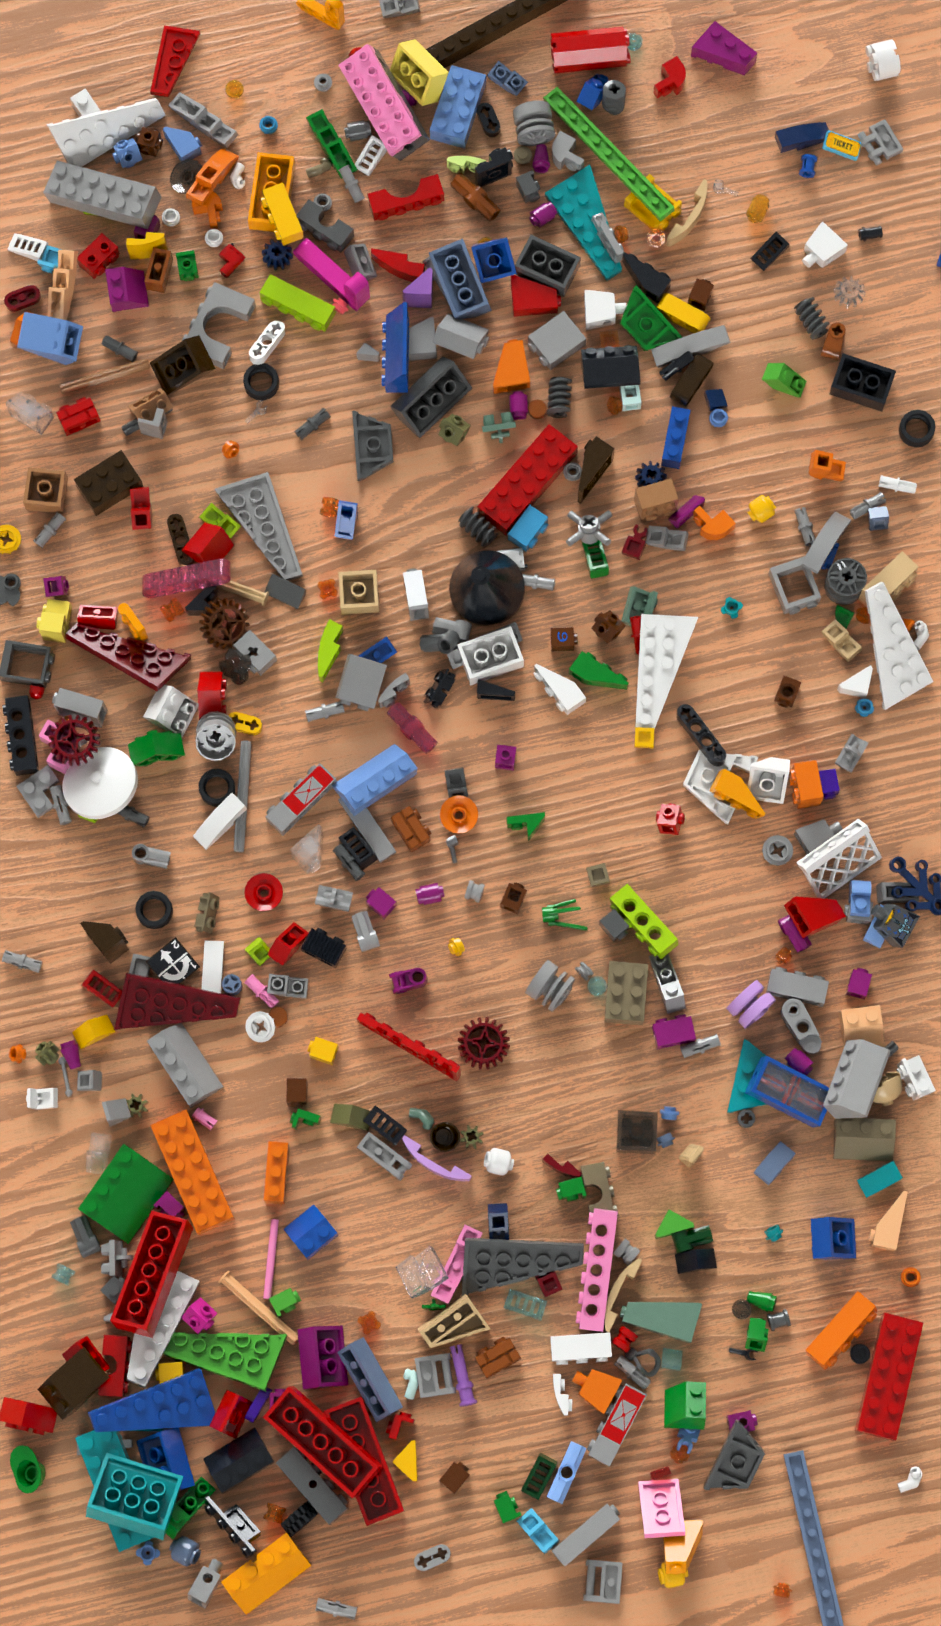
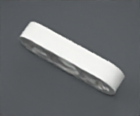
M281 321L271 322L249 350L250 361L253 364H263L284 337L285 326ZM266 340L272 341V343L269 345L263 344V342Z

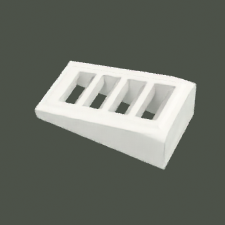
M371 135L355 163L357 170L367 176H370L387 152L380 139ZM376 144L381 148L377 150L373 146ZM370 150L377 153L376 156L369 153ZM365 157L371 158L373 160L372 163L365 160ZM363 162L367 164L369 168L366 169L360 164Z
M14 233L8 251L38 261L42 260L48 243L40 239ZM17 239L21 240L18 247H14ZM26 242L25 248H24V249H21L22 246H23V243ZM30 244H32L31 251H28Z

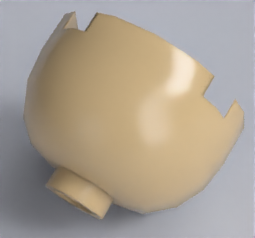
M886 1072V1076L881 1077L873 1100L874 1103H882V1106H888L893 1104V1100L899 1097L902 1092V1080L899 1072Z

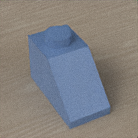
M170 127L163 128L166 140L183 165L202 154L200 148L202 144L199 138H194L191 132Z

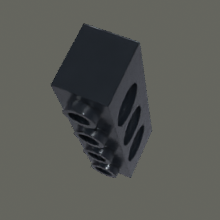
M28 695L5 698V705H2L3 714L7 716L8 723H5V731L10 736V741H7L8 752H12V759L9 760L10 769L15 772L16 776L34 774L39 771L30 699ZM22 714L21 720H13L15 715ZM19 732L25 733L22 739H16V735ZM20 751H27V755L25 757H18Z

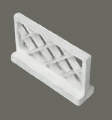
M857 819L796 862L806 876L817 898H826L882 858L869 833L868 826L861 820ZM865 835L864 846L857 845L858 840ZM851 847L849 856H842L843 850ZM856 848L863 849L860 858L853 857ZM867 850H872L875 855L869 860L865 859ZM831 858H836L833 867H826L827 862ZM840 859L847 860L845 869L838 868ZM852 861H857V868L849 870ZM820 869L818 878H812L810 873ZM825 870L832 871L829 880L822 879ZM836 872L843 873L839 881H834ZM827 883L826 890L820 893V884Z

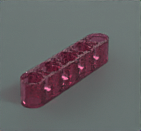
M216 559L145 574L142 577V594L146 598H157L226 584L231 580L230 561L227 559Z

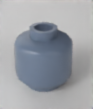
M186 1536L175 1539L170 1545L171 1558L183 1566L194 1565L200 1557L201 1550L199 1549V1544Z

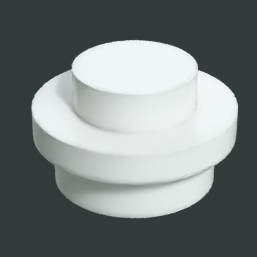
M166 209L162 214V221L166 226L173 227L179 223L180 214L175 209Z
M217 229L207 231L205 234L206 244L210 247L221 245L223 242L221 231Z

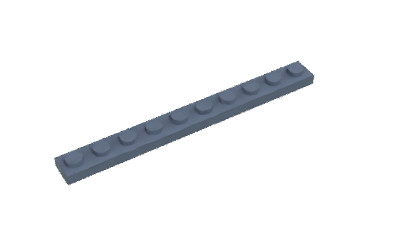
M804 1451L783 1454L822 1626H844Z

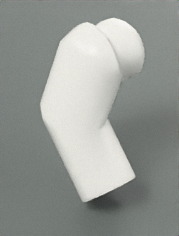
M239 162L230 175V180L236 189H242L245 186V180L241 176L245 166Z
M921 620L914 624L917 635L914 644L917 650H920L929 638L927 625Z
M912 1467L907 1480L897 1483L900 1493L919 1486L922 1478V1471L919 1467Z

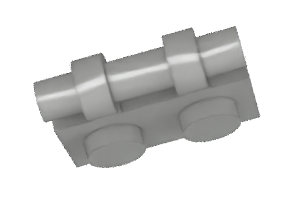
M885 119L869 127L870 135L866 136L864 131L858 134L862 147L866 148L869 153V159L876 166L882 163L880 155L883 154L886 160L903 152V147ZM875 141L879 148L874 149L871 142Z

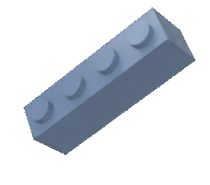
M364 1337L350 1343L337 1352L376 1422L403 1408Z

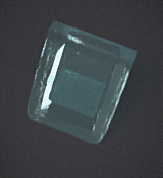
M663 1348L660 1368L681 1371L683 1351Z

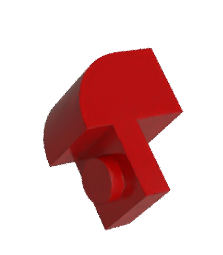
M676 56L662 64L661 73L665 79L654 85L653 93L656 98L665 97L672 90L678 95L684 88L686 70L681 60Z
M149 487L130 488L132 530L151 529L152 507Z

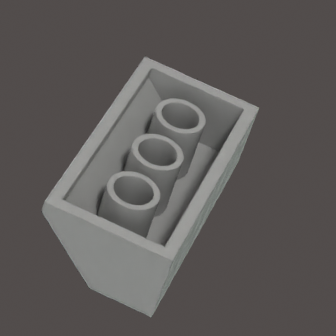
M182 1023L164 1029L147 1040L190 1108H193L223 1088V1085Z
M863 1039L846 1041L823 1104L835 1119L868 1117L891 1052L889 1049Z

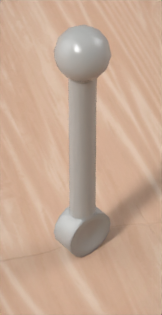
M60 1057L58 1062L62 1066L66 1086L65 1095L70 1097L73 1092L69 1086L65 1067L66 1060L64 1057Z

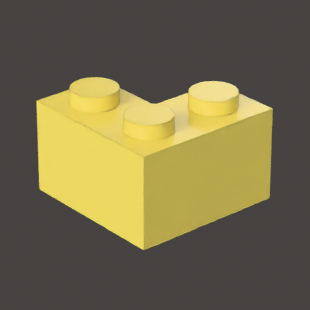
M47 599V605H43L41 617H38L36 625L43 640L66 643L65 634L69 629L72 612L70 602Z

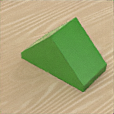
M668 1210L655 1234V1239L670 1236L679 1231L694 1229V1223Z

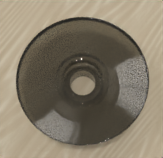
M186 159L178 163L170 176V183L173 189L178 193L186 194L196 181V175L203 166L193 159Z

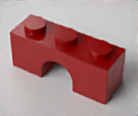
M104 1335L102 1355L115 1358L117 1368L113 1374L108 1375L110 1378L99 1388V1396L124 1398L125 1394H128L129 1382L126 1381L130 1363L128 1361V1353H131L133 1344L128 1336Z

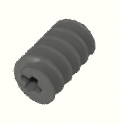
M610 80L603 86L602 106L612 115L620 114L625 106L626 87L622 82Z
M814 297L805 299L794 307L796 309L795 313L800 315V321H804L803 326L807 328V333L811 334L810 338L812 340L825 335L829 331L826 327L830 324L829 322L823 323L826 318L825 316L819 317L822 310H815L819 305L818 303L812 305V302L815 300Z
M553 377L550 379V388L548 389L550 395H548L549 402L547 403L549 408L547 410L548 416L553 418L567 417L565 413L570 412L571 409L566 407V405L571 404V401L567 400V398L571 397V394L567 393V391L572 390V387L567 384L572 383L571 379L565 377Z
M472 506L459 518V526L461 528L465 527V532H471L470 536L472 538L476 537V542H481V546L485 548L494 541L498 533H494L495 526L490 529L488 528L491 523L490 521L485 524L483 523L485 520L484 516L478 518L479 511L474 514L472 513L474 510V506Z

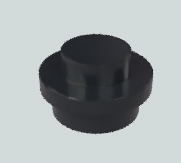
M856 1344L850 1350V1357L853 1362L863 1364L869 1360L870 1351L864 1344Z

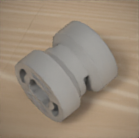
M625 1238L613 1254L621 1257L624 1263L629 1266L640 1253V1250L637 1247H632Z

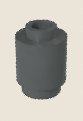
M364 120L347 123V127L344 128L346 139L350 138V142L366 139L372 135L369 121L364 122Z

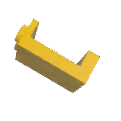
M649 174L646 178L674 206L675 211L660 222L632 192L625 198L624 207L657 234L660 230L663 231L668 227L669 221L673 217L679 216L682 211V202L680 200L676 202L654 183L655 178Z

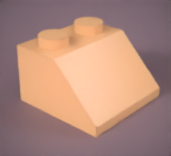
M880 1005L840 1011L839 1018L844 1046L847 1040L863 1039L884 1047Z

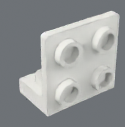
M919 1055L909 1060L904 1058L898 1063L896 1071L899 1072L901 1080L904 1079L906 1084L904 1087L908 1097H912L913 1101L936 1091Z

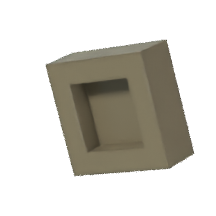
M605 863L586 868L591 887L610 883Z

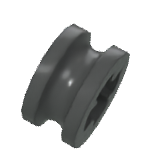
M751 1110L741 1111L737 1118L738 1124L743 1128L751 1127L755 1122V1114ZM745 1114H749V1117L752 1118L748 1124H744V1120L741 1121V1117H744Z

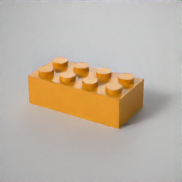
M258 152L248 215L249 229L274 232L276 229L275 225L269 222L267 216L269 213L268 208H264L262 205V190L283 183L291 200L295 172L294 156Z

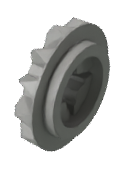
M771 836L763 844L762 852L764 859L769 864L776 866L786 864L793 855L791 842L784 836ZM774 846L783 848L781 856L772 854Z

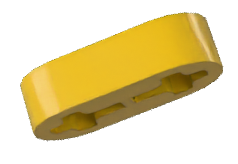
M232 712L228 715L232 720L238 717V721L243 722V724L236 723L235 728L237 732L257 735L262 730L261 720L255 716L239 712ZM253 722H256L259 727L254 728V730H251V727L246 725V723L253 724Z

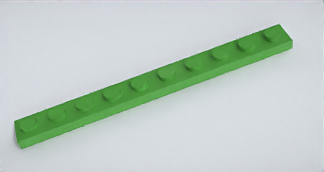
M558 87L543 97L544 101L550 104L551 109L660 222L675 211L674 206Z

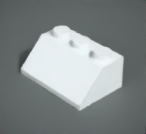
M511 626L457 644L470 686L478 683V680L485 681L524 667V659Z

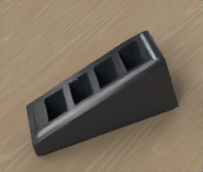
M775 232L750 259L765 271L787 250L790 244L779 233ZM775 240L782 245L780 248L773 243ZM770 245L777 251L775 254L768 248ZM765 250L772 256L770 259L763 253ZM761 256L767 262L763 264L758 257Z
M478 680L477 698L514 701L515 691Z
M354 827L339 837L341 843L350 855L354 857L362 870L377 860L376 854ZM353 836H356V838L353 839L351 842H349V843L346 842V841H348L350 838H352ZM358 842H360L359 845H357V846L354 847L353 849L351 848V847H353L355 844H357ZM363 848H365L364 851H362L360 854L356 855V853H358V852L361 851Z
M376 1105L363 1120L393 1145H397L407 1132L406 1128ZM377 1113H379L380 1116L378 1117V1119L374 1123H372V1119L375 1117ZM383 1118H385L386 1121L381 1126V1128L377 1127L379 1123L383 1120ZM390 1123L393 1124L388 1132L385 1133L384 1130ZM396 1128H398L399 1131L392 1138L391 1134L395 1131Z

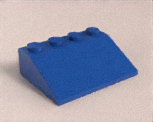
M403 302L386 315V322L382 324L383 333H386V339H382V351H386V357H382V368H385V375H382V386H385L386 393H408L409 314L407 302Z

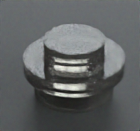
M739 1299L734 1302L732 1313L736 1318L746 1319L751 1315L752 1306L747 1300Z

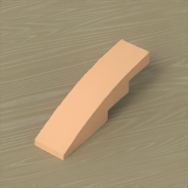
M58 250V268L53 269V287H49L48 317L67 320L75 285L78 251Z

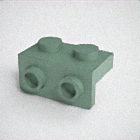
M635 586L630 587L621 621L631 626L630 617L641 616V614L652 615L658 602V592H647Z

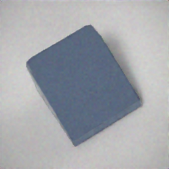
M887 507L869 508V530L888 529L889 514Z

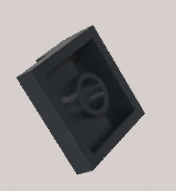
M504 147L493 150L489 154V162H481L475 167L476 185L484 187L512 174L513 155L510 149L507 150Z

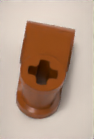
M836 322L830 326L822 348V357L839 361L846 331L843 324ZM835 331L839 332L838 336L834 335Z

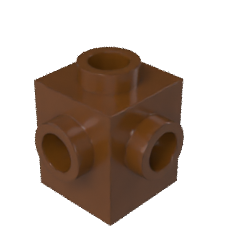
M142 127L141 132H138L135 142L140 153L156 157L158 151L162 148L163 139H161L160 132L157 129Z
M609 610L604 614L601 612L594 619L595 624L591 629L608 644L618 637L626 625L615 613Z

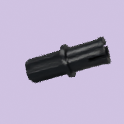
M687 351L676 360L673 359L672 363L659 371V373L667 381L678 371L682 372V368L695 358L690 351Z

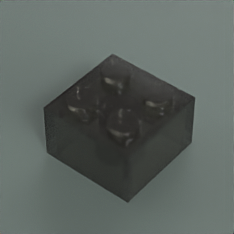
M618 1110L616 1152L655 1154L658 1112Z

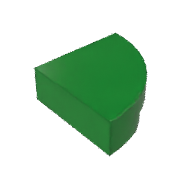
M837 605L835 619L847 629L854 612Z

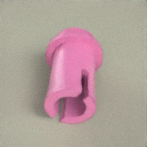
M198 1107L192 1115L195 1122L198 1121L210 1131L214 1127L213 1125L217 1123V1120L204 1112L203 1108L200 1109Z

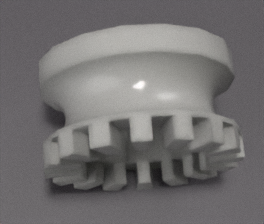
M584 962L580 963V967L575 968L579 975L582 974L581 977L586 981L589 979V975L592 976L594 974Z

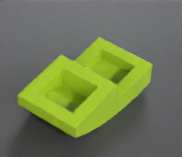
M210 503L198 517L205 523L222 527L230 539L241 527L213 503Z

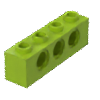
M628 884L610 897V908L612 910L615 909L624 918V921L629 925V929L632 927L636 931L635 935L642 943L644 941L649 946L648 950L654 957L657 955L662 959L679 945L675 935ZM627 906L635 907L632 912H627L625 909ZM642 919L648 921L644 926L638 925V922ZM657 933L660 935V938L653 940L650 936Z

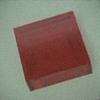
M667 1466L652 1471L649 1475L652 1481L671 1474V1471Z

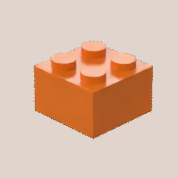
M817 760L794 763L788 776L789 785H793V804L797 805V809L820 806L824 796Z

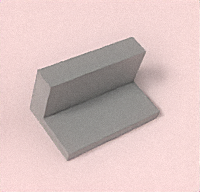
M156 409L153 421L138 418L137 422L141 434L163 439L168 423L164 409Z

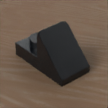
M211 582L185 607L186 613L189 616H201V613L206 614L207 611L204 607L211 608L207 603L213 602L218 596L217 586Z

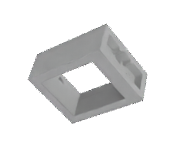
M805 556L769 569L768 574L784 615L788 613L790 615L796 614L805 607L808 609L814 608L820 602L821 595L812 572L801 566ZM803 570L813 595L788 604L779 578Z
M59 688L58 693L55 692L52 700L58 715L67 718L69 715H72L74 720L76 715H79L80 721L82 718L87 717V723L92 721L94 723L93 726L102 728L108 711L104 701L63 688Z

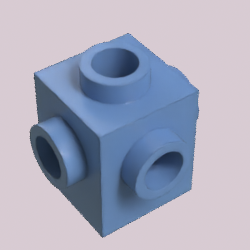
M133 138L121 140L116 143L117 145L113 146L115 151L112 153L116 164L120 163L122 168H130L136 162L143 160L137 143Z

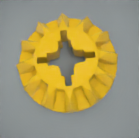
M1 525L0 553L11 554L21 544L20 532L12 525ZM9 533V539L12 541L7 542L4 546V541L1 539L6 538Z

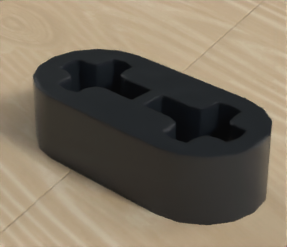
M481 103L477 108V117L487 136L496 137L500 133V123L491 104ZM483 109L488 111V118L482 113ZM489 122L495 127L494 131L489 129Z

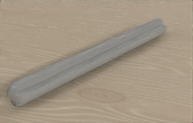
M241 741L237 798L246 808L248 802L251 741ZM247 810L235 820L234 852H244Z

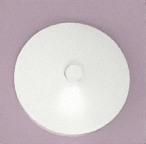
M98 747V753L92 752L93 759L86 758L87 764L81 760L80 766H77L76 761H74L73 766H69L63 778V795L67 804L78 815L88 819L107 818L120 812L132 800L138 784L137 770L131 759L118 749Z

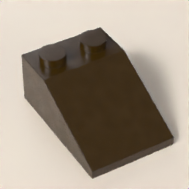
M199 335L184 339L150 362L161 388L167 396L216 369Z
M597 436L593 441L590 439L584 447V460L578 490V503L580 504L614 459L615 448Z
M83 1347L54 1372L37 1390L63 1420L76 1412L110 1377L87 1349Z

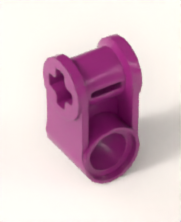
M421 968L389 974V978L393 982V994L422 988L428 981L425 971ZM415 974H422L424 976L423 980L415 982L413 980Z

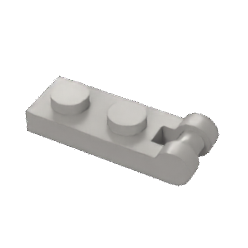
M370 1132L366 1134L357 1146L360 1151L400 1181L404 1177L405 1171L412 1167L410 1162ZM396 1161L401 1164L397 1170L392 1167Z

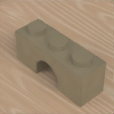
M604 1162L581 1166L584 1188L596 1187L602 1194V1198L598 1203L588 1206L589 1212L593 1213L594 1208L618 1211L617 1205L612 1204L611 1198L615 1197L613 1186L608 1184L607 1178H611L609 1166L605 1167Z

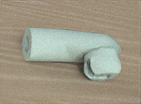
M406 1369L403 1378L409 1380L404 1397L414 1399L418 1388L417 1372Z

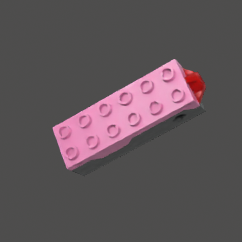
M369 44L352 49L349 53V58L339 64V67L389 155L401 161L430 139L379 50Z

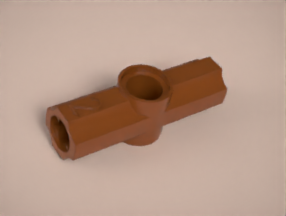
M462 173L454 177L451 187L463 197L465 203L471 209H476L489 222L493 221L501 212V209L488 198L484 189L479 185L475 186Z

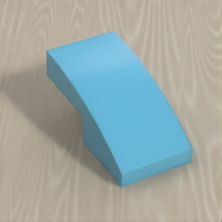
M532 1508L517 1520L518 1524L544 1554L559 1542V1539Z

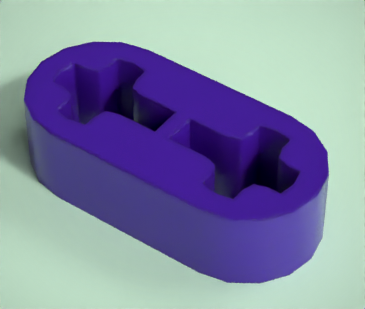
M267 1387L266 1392L263 1390L258 1392L244 1417L245 1419L254 1423L268 1400L272 1389Z

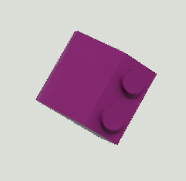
M128 267L105 269L112 312L149 307L147 289L144 282V271Z

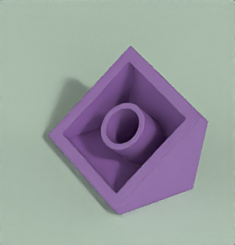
M430 267L402 291L403 302H407L408 307L432 308L433 271Z

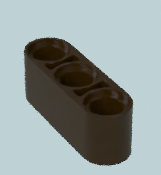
M700 354L694 357L695 359L690 363L670 395V398L685 407L690 403L714 365L712 361Z

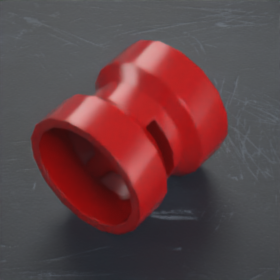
M621 1325L618 1330L619 1334L612 1339L611 1343L628 1353L631 1343L635 1342L638 1336Z

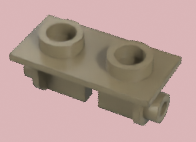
M211 892L209 894L203 893L200 897L198 910L204 911V914H197L194 926L197 932L205 931L212 934L216 925L215 918L219 908V897Z

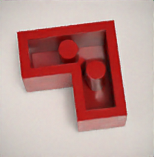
M200 672L197 690L199 720L209 712L218 711L227 714V706L223 705V700L226 699L227 679H223V672Z
M4 1397L0 1411V1421L6 1422L5 1427L27 1432L29 1428H32V1433L44 1435L45 1432L53 1433L57 1413L51 1407Z

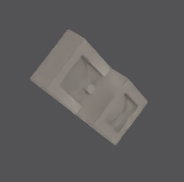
M379 0L383 18L399 17L420 12L418 0Z
M649 526L646 543L654 547L685 551L689 534L687 531L669 530L667 527Z

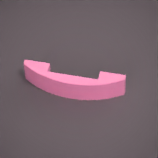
M464 1225L445 1268L431 1293L432 1297L449 1304L463 1277L465 1238H481L482 1232Z

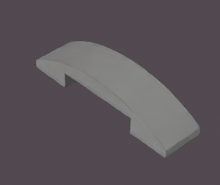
M834 512L816 537L801 566L818 574L840 536L844 534L851 523V519Z

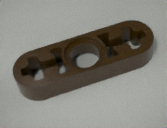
M172 514L167 519V525L178 563L191 566L194 563L191 557L186 562L184 559H181L183 558L182 549L189 541L184 519L179 514ZM177 519V521L179 522L178 526L180 531L177 532L175 529V525L173 524V520ZM178 536L186 538V542L183 545H178L175 542Z

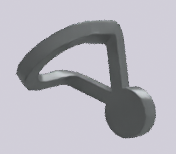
M631 1347L628 1353L625 1352V1358L629 1361L634 1360L638 1369L644 1375L653 1377L659 1371L661 1360L653 1349L637 1352L635 1348ZM649 1354L654 1357L655 1366L653 1370L647 1372L641 1366L637 1358L638 1356Z

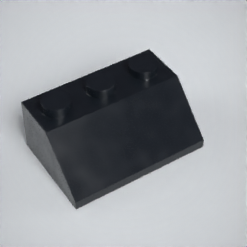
M625 345L623 347L608 346L605 348L581 349L584 389L640 385L637 346Z
M255 1427L204 1458V1462L222 1494L275 1463Z

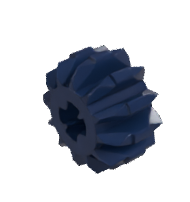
M271 239V245L265 243V250H262V255L264 256L262 259L264 263H267L268 268L274 266L276 271L278 267L284 270V264L290 266V260L293 259L291 246H288V244L283 246L281 240L274 243V240Z
M649 461L648 466L642 463V468H637L635 480L638 481V487L667 479V474L664 473L665 468H659L658 462L655 466L652 465V461Z

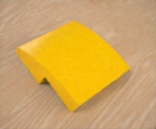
M146 232L145 239L127 238L126 242L130 259L150 258L153 247L168 250L165 233Z

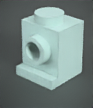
M639 385L620 386L622 411L641 409L642 402Z

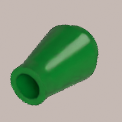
M749 1291L746 1302L766 1312H773L777 1296H774L773 1293Z

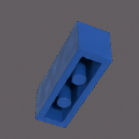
M672 406L661 462L663 467L680 468L690 409Z

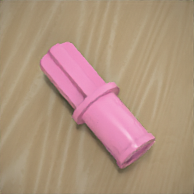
M253 974L244 982L256 994V997H260L270 1008H274L278 1004L279 1000L274 995L267 994L268 986H264Z

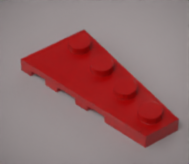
M164 25L150 90L151 95L170 96L200 36V31Z

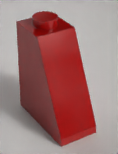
M511 275L514 317L558 313V307H561V296H557V289Z
M796 896L784 905L803 939L837 924L846 917L843 909L837 900Z

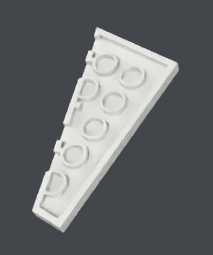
M154 98L137 102L134 105L120 106L117 109L95 112L80 116V118L66 119L60 123L46 125L67 163L82 167L112 149L114 145H117V142L130 138L140 132L142 127L146 128L166 115L159 101Z
M879 582L867 589L865 596L871 621L870 629L873 634L874 655L880 680L879 687L883 699L882 707L886 710L934 681L885 584Z
M641 614L635 727L655 729L698 617Z

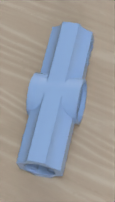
M570 1442L547 1494V1498L563 1504L587 1448L575 1442ZM562 1468H571L572 1476L567 1479L562 1477Z

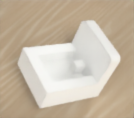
M28 1088L26 1096L27 1107L36 1110L58 1108V1088Z

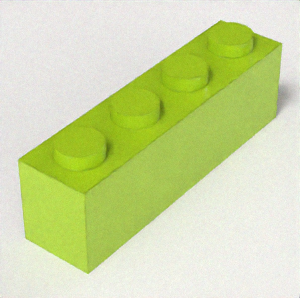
M271 274L259 292L261 301L268 306L273 305L283 314L289 313L299 322L303 323L305 321L318 331L321 329L326 332L336 314L335 306Z

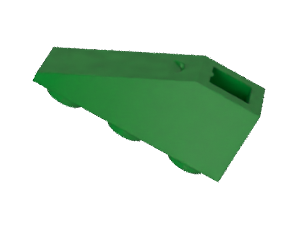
M582 651L569 668V675L585 685L627 690L629 686L628 679L620 673L617 675L611 671L612 668L609 665L596 661V657L589 652L584 653Z
M200 1477L195 1482V1486H192L175 1504L166 1531L170 1538L174 1539L205 1504V1497H211L216 1491L204 1478Z

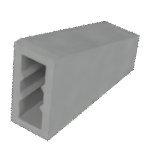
M606 1504L551 1551L565 1567L620 1520L618 1517L620 1512L613 1504L611 1506Z

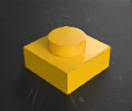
M635 727L634 748L653 749L654 728Z

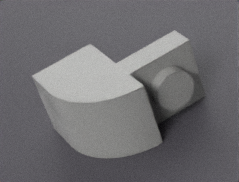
M562 131L558 133L552 145L553 163L560 170L566 165L569 170L578 172L584 168V159L572 153L576 147V139Z

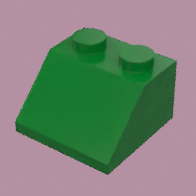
M686 1381L666 1389L664 1428L704 1430L706 1421V1382Z

